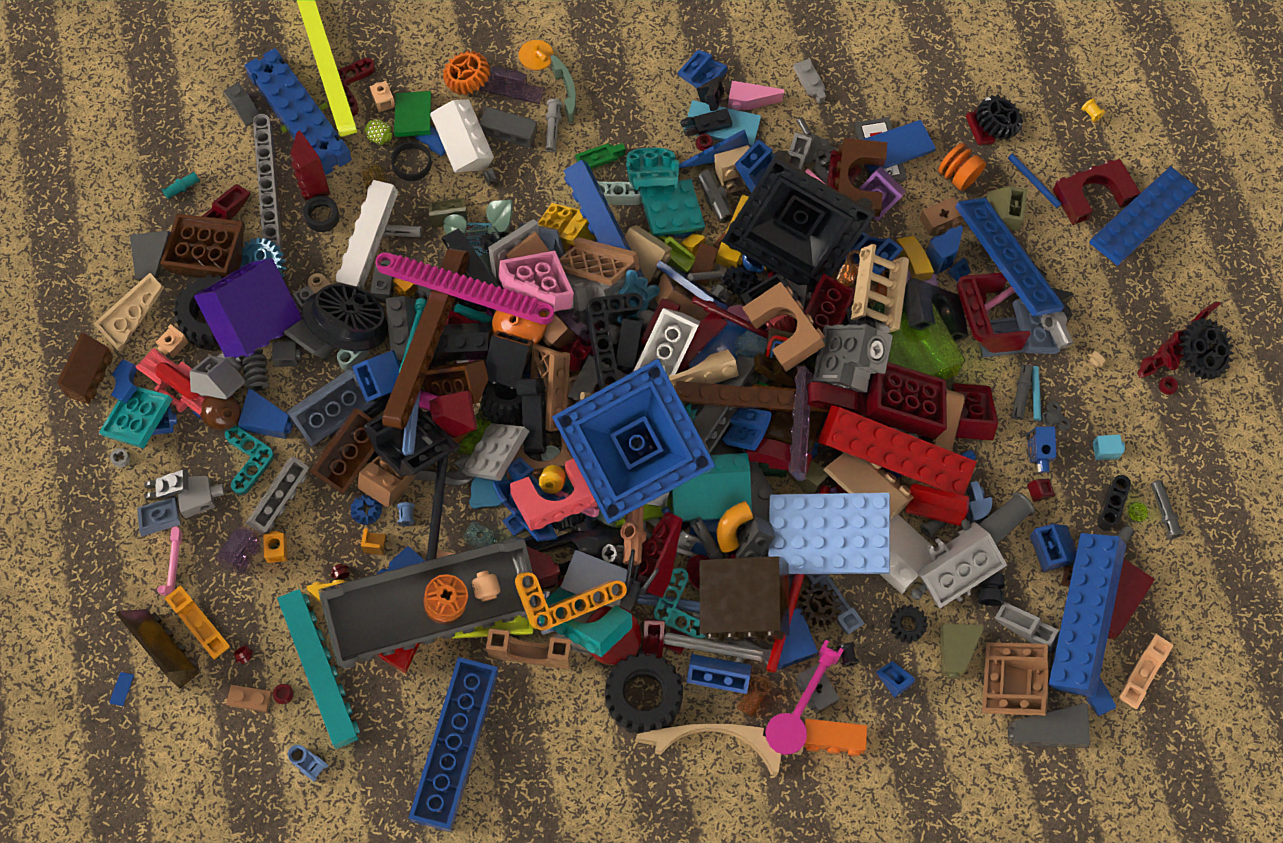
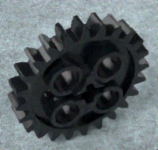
M1211 319L1193 321L1192 324L1187 325L1186 330L1182 331L1185 336L1180 337L1183 343L1179 344V346L1183 350L1179 354H1184L1181 361H1186L1185 368L1190 367L1189 373H1195V377H1201V380L1221 377V374L1226 373L1225 369L1230 368L1228 363L1233 362L1229 357L1234 353L1230 351V348L1233 347L1232 344H1229L1231 337H1226L1228 331L1223 332V325L1217 326L1218 322H1212Z

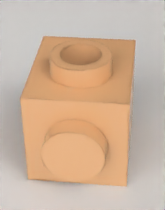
M387 81L369 86L378 112L395 107L394 98Z

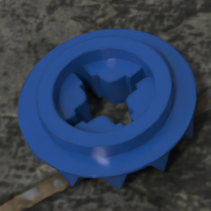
M363 494L355 498V501L351 504L350 513L357 523L369 525L379 519L382 513V506L380 502L371 496ZM364 503L371 507V509H368V516L361 510L364 508Z

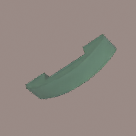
M550 55L555 79L562 78L568 98L564 99V107L568 121L572 123L576 112L574 82L563 62L555 55Z

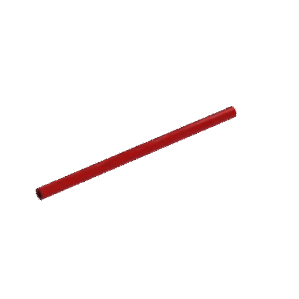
M821 486L819 494L830 493L828 486ZM794 574L789 591V626L805 574ZM783 636L782 640L774 641L766 667L767 671L776 672L786 636Z

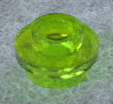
M1136 502L1128 508V515L1132 520L1141 522L1147 518L1148 509L1143 503ZM1135 510L1140 511V515H1137Z

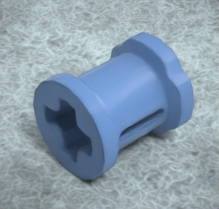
M410 502L397 504L399 526H413L415 524L413 519L415 504Z

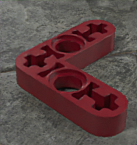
M363 58L338 69L344 91L347 92V101L353 107L351 109L352 116L359 112V107L348 85L375 72L374 61L370 58ZM349 71L356 73L353 77L346 75Z

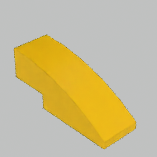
M914 236L896 239V243L903 248V251L900 253L901 257L909 259L908 269L912 279L917 278L921 281L931 279L934 271L918 240Z

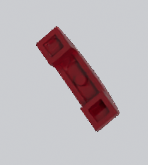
M712 313L699 323L676 374L689 369V364L713 337L716 338L727 326L728 323Z

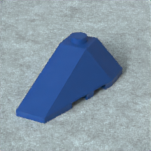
M513 479L493 481V486L499 499L538 542L557 538L551 523L542 529L530 531L511 496L510 484L514 482Z

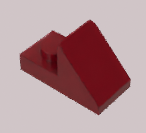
M645 619L642 652H645V655L650 656V653L657 654V658L661 659L665 620Z

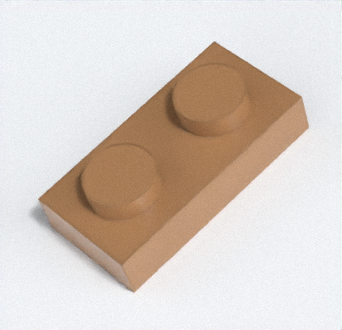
M231 685L226 705L268 713L272 692Z

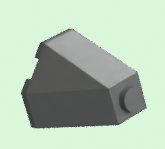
M170 231L130 235L135 280H142L149 273L155 278L159 277L162 268L160 262Z

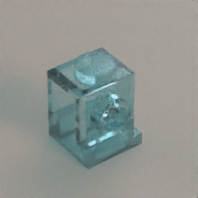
M472 520L463 535L464 542L475 548L493 544L496 540L494 538V531L480 525L475 520ZM478 533L484 535L482 538L477 537Z

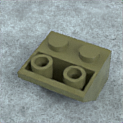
M1008 186L987 192L986 199L1009 230H1020L1024 221L1028 189Z

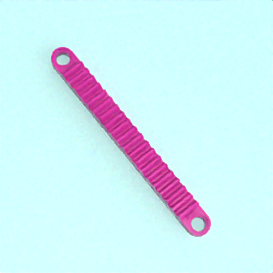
M381 253L376 257L377 270L383 274L539 324L546 325L554 320L553 307L548 303L537 300L535 297L532 299L529 295L516 294L513 290L510 292L507 288L502 289L500 286L488 285L485 281L483 283L480 282L479 279L475 281L472 277L460 276L456 272L453 274L450 270L438 269L437 266L431 267L428 263L425 265L422 261L417 262L415 259L403 258L402 255L396 256L390 253ZM384 260L391 262L388 266L380 265ZM545 310L550 314L547 317H541L539 313Z

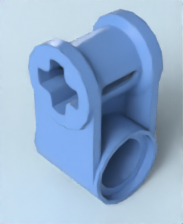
M294 745L288 751V759L313 782H316V777L319 773L328 767L323 760L315 754L313 755L301 745ZM297 751H303L304 755L301 760L293 759Z

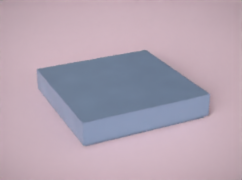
M176 496L137 508L141 537L181 525Z

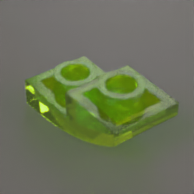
M482 419L476 420L477 429L471 431L468 437L461 440L459 444L460 449L457 450L458 453L472 454L475 451V446L485 434L486 428L492 422Z

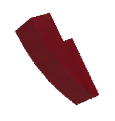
M235 184L213 201L212 208L202 217L232 220L246 203L251 192Z
M767 438L761 440L755 451L747 449L749 461L768 463L769 468L808 473L812 460V454L802 449Z

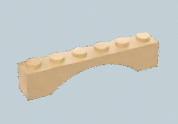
M727 349L709 355L704 361L689 370L668 377L675 388L676 381L715 384L737 377L738 370L736 359Z

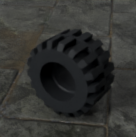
M487 381L481 400L483 416L487 417L488 421H493L494 424L513 426L514 423H521V420H523L522 396H518L517 389H509L506 385L500 383L492 384Z

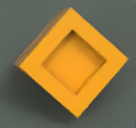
M364 528L361 541L363 553L383 555L386 534L370 533L368 528Z

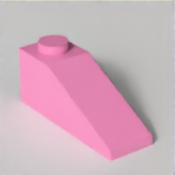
M732 81L728 108L746 111L780 103L783 101L784 89Z

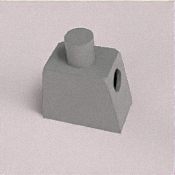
M208 476L188 477V491L178 493L180 513L184 518H188L215 508L214 497L225 495L223 484L212 486Z

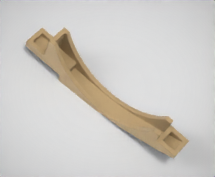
M689 724L651 730L650 732L639 733L636 737V742L655 745V754L661 755L674 742L694 733L721 732L729 734L751 746L763 759L770 775L777 776L779 773L781 754L770 748L766 741V736H763L764 728L735 724ZM803 747L794 754L801 755Z

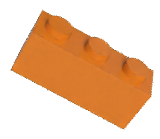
M805 719L803 722L807 732V738L803 747H806L807 751L818 752L819 749H825L830 754H839L840 751L848 752L850 756H860V753L863 754L866 750L867 725Z

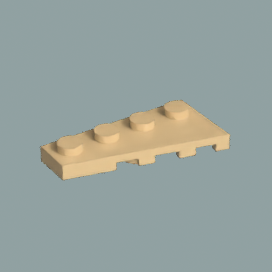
M149 273L101 316L94 325L118 351H121L164 289V286Z

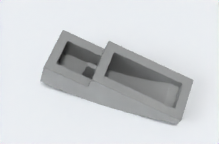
M795 132L788 153L792 159L791 164L803 171L814 137Z
M1006 602L1000 607L995 616L996 621L1030 643L1048 644V652L1050 653L1058 641V629L1041 622L1039 617Z

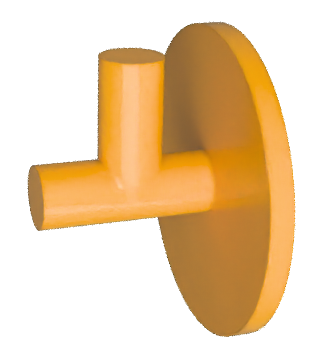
M542 40L528 41L519 50L521 64L530 70L545 69L551 64L550 55H554L552 47Z

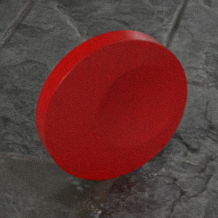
M606 606L598 609L591 614L586 623H592L601 619L612 608ZM632 615V629L602 657L594 653L590 654L597 661L606 665H617V662L621 659L623 661L626 660L628 655L633 654L634 656L641 644V630L636 618Z

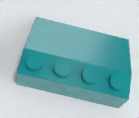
M747 453L711 455L716 467L710 472L703 473L670 491L672 514L683 518V521H692L693 519L697 521L696 517H701L702 520L720 519L728 509L743 501L747 502L752 512L751 477Z

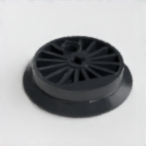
M331 284L311 295L304 303L302 315L306 326L317 338L333 347L348 351H366L378 347L386 339L388 323L384 316L382 305L373 295L359 287L349 284Z

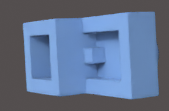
M978 481L970 482L967 487L968 494L971 497L968 513L970 524L982 522L992 508V498L984 499L983 487H980Z

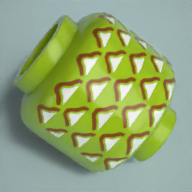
M374 119L373 121L370 120L366 125V137L373 143L383 145L386 142L389 143L392 139L391 126L386 122Z

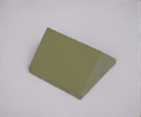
M464 198L428 202L432 228L442 227L444 219L452 214L463 216L468 223Z

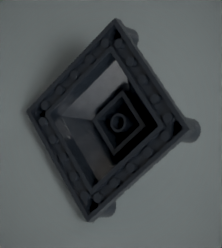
M780 150L773 155L769 166L735 220L730 224L721 242L772 271L779 273V275L793 283L807 285L809 292L813 293L823 273L830 277L833 276L874 217L876 211H874V204L870 199L861 198L857 202L796 168L791 164L790 154Z

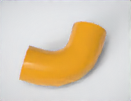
M746 501L728 509L719 520L716 532L717 541L722 552H731L739 547L736 535L737 529L741 524L753 519L752 512Z

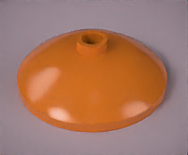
M498 310L495 311L492 320L493 334L497 330L532 340L534 341L533 345L539 343L547 327V324H539ZM545 310L539 313L541 317H547ZM516 317V322L512 323L513 318Z

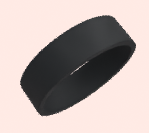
M412 141L402 143L394 149L391 155L393 171L403 180L416 181L422 179L431 169L430 152L421 143ZM411 148L423 151L428 156L429 161L422 171L416 174H405L394 166L395 158L400 152Z

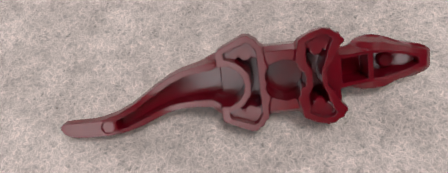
M1213 302L1205 309H1203L1200 313H1198L1195 319H1193L1191 322L1200 319L1206 320L1208 315L1213 310H1215L1221 304V302ZM1183 330L1173 333V336L1166 340L1153 356L1145 357L1140 363L1141 367L1137 371L1139 378H1145L1156 373L1161 366L1168 367L1170 370L1178 368L1179 360L1184 356V354H1179L1183 350L1179 346V344L1183 343L1180 337L1185 336L1182 332Z

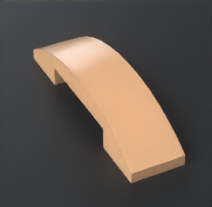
M1155 634L1128 677L1119 698L1137 709L1161 664L1166 660L1174 645Z

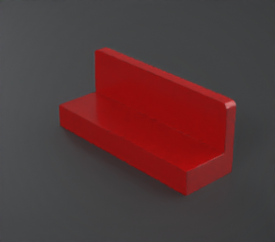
M913 483L910 491L914 498L905 508L906 513L962 526V520H965L969 513V497Z

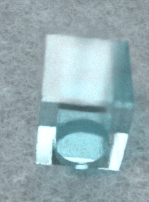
M746 331L741 336L739 335L735 341V354L754 358L758 353L764 355L767 339Z

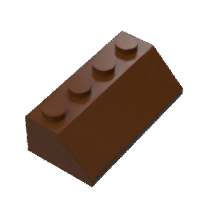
M484 360L436 366L428 369L423 381L424 389L437 396L471 391L473 404H477L488 381L487 368Z
M354 408L311 466L309 472L339 493L344 494L375 451L364 428V425L373 419L358 408Z

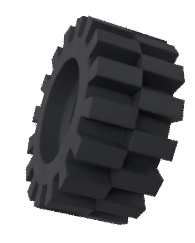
M911 604L907 607L903 605L901 608H897L890 619L891 623L889 626L892 628V635L895 634V638L897 640L900 638L903 643L905 641H908V643L918 641L924 635L928 623H926L927 616L924 617L923 610L920 612L918 610L919 607L913 608ZM905 617H911L916 623V628L912 631L905 630L901 625V620Z

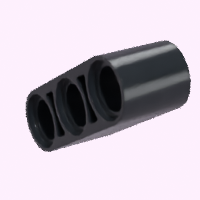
M1125 475L1116 476L1108 487L1097 519L1099 528L1104 531L1111 530L1118 523L1131 487V481ZM1116 483L1122 485L1123 489L1118 488ZM1110 500H1114L1117 506L1113 505ZM1105 517L1110 518L1112 523L1107 522Z

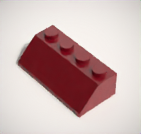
M299 130L296 133L290 155L293 162L290 164L295 171L294 175L298 180L297 184L301 190L300 193L305 201L319 195L329 196L331 193L320 157Z
M823 273L803 313L811 316L814 321L813 327L815 329L819 328L822 333L824 325H841L847 313V308L850 307L855 296V289Z

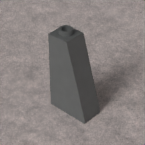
M1080 704L1048 712L1046 716L1036 715L1016 720L1011 724V727H1008V739H1011V745L1086 748L1090 745L1088 704Z

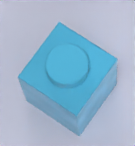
M1097 436L1093 441L1095 459H1119L1125 451V444L1121 441V436Z

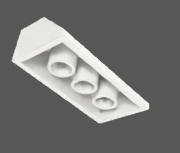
M469 99L453 100L431 112V118L454 172L487 170L494 156Z
M663 308L634 371L659 359L666 369L667 375H675L700 321L684 313Z

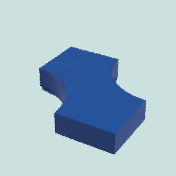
M124 359L121 360L112 373L116 384L111 396L127 403L137 390V387L134 385V376L137 369L135 368L136 365Z

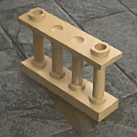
M872 244L862 248L859 255L860 262L851 319L856 320L869 316L890 328L888 333L900 329L909 259L905 257L894 261L884 259L875 255L876 245ZM876 263L890 269L889 279L873 273V264ZM871 280L887 286V296L870 290ZM868 298L885 304L884 314L867 308Z

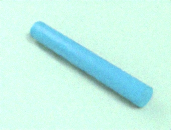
M1033 366L1032 370L1034 421L1042 420L1038 366Z

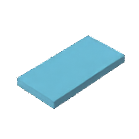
M692 100L688 117L714 111H710L709 105L706 103ZM718 107V110L726 109L725 107ZM727 108L732 120V126L705 133L713 140L723 141L745 130L751 147L756 139L761 116Z

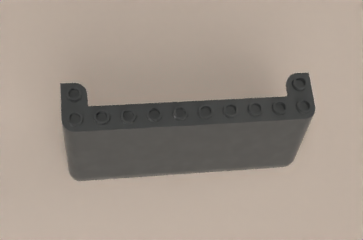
M513 538L319 589L318 593L338 666H342L344 669L356 666L355 662L361 658L363 661L374 659L375 654L383 653V656L395 653L397 648L403 647V650L414 648L415 644L423 642V645L435 642V638L443 636V639L454 637L455 633L463 631V634L475 631L474 627L481 625L483 628L494 626L496 621L502 620V623L513 621L514 616L518 615L528 619L515 585V578L518 574L522 572L533 573L525 539ZM488 571L489 574L497 576L500 593L497 594V598L482 602L481 599H477L474 595L472 580L477 578V573ZM449 574L463 581L467 587L468 599L465 611L460 619L452 624L442 625L428 618L424 611L423 600L426 586L429 582L439 575ZM525 576L522 580L524 587L530 585V578L528 576ZM443 594L442 598L449 600L450 596ZM535 595L529 601L532 607L538 602Z

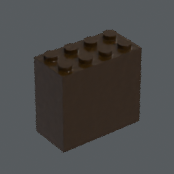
M780 556L700 560V634L706 636L707 639L723 642L724 638H731L732 641H744V638L748 637L751 640L760 641L764 640V637H771L772 640H782L783 636H790L789 563Z

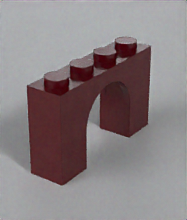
M1120 158L1114 161L1108 160L1100 166H1092L1084 172H1076L1068 178L1062 177L1056 181L1053 188L1055 196L1062 203L1061 206L1072 225L1089 220L1093 212L1082 190V187L1087 184L1097 183L1108 188L1120 208L1129 205L1141 194Z

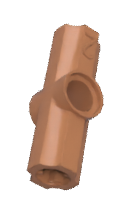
M644 506L625 516V524L621 528V537L624 539L623 563L629 565L632 549L635 550L633 565H640L642 543L647 536L645 529H643Z

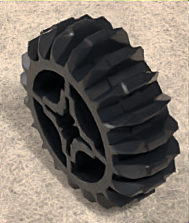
M991 95L978 106L976 120L980 122L979 126L984 128L983 131L989 133V136L993 135L994 139L999 138L1002 141L1017 135L1022 127L1023 115L1019 113L1020 109L1015 107L1016 104L1011 103V99L1006 100L1005 96L1001 98L999 95Z

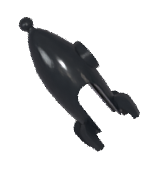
M593 520L573 526L571 532L557 536L554 540L538 542L531 535L525 538V543L527 547L542 553L562 548H571L574 551L577 550L604 561L602 557L603 548L608 544L624 546V539L621 537V528L598 526L597 521ZM571 561L558 564L560 569V575L558 576L566 575ZM556 584L551 585V586H548V587H545V588H542L541 590H543V589H548V588H552V587H554Z

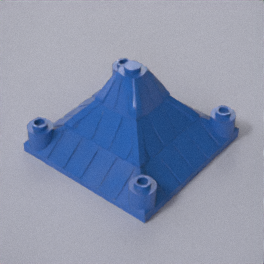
M659 359L652 361L552 416L607 524L621 520L630 512L693 478L710 472L716 467L713 457L704 445L671 383L666 369Z

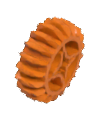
M468 50L465 53L460 52L458 56L454 54V58L449 59V63L445 64L446 69L443 70V79L446 86L459 96L462 93L466 96L469 92L473 94L475 90L479 91L480 87H485L484 82H488V77L491 76L487 59L480 52L477 53L474 50L472 52Z

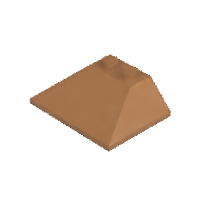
M986 642L982 713L1046 716L1049 684L1048 644Z

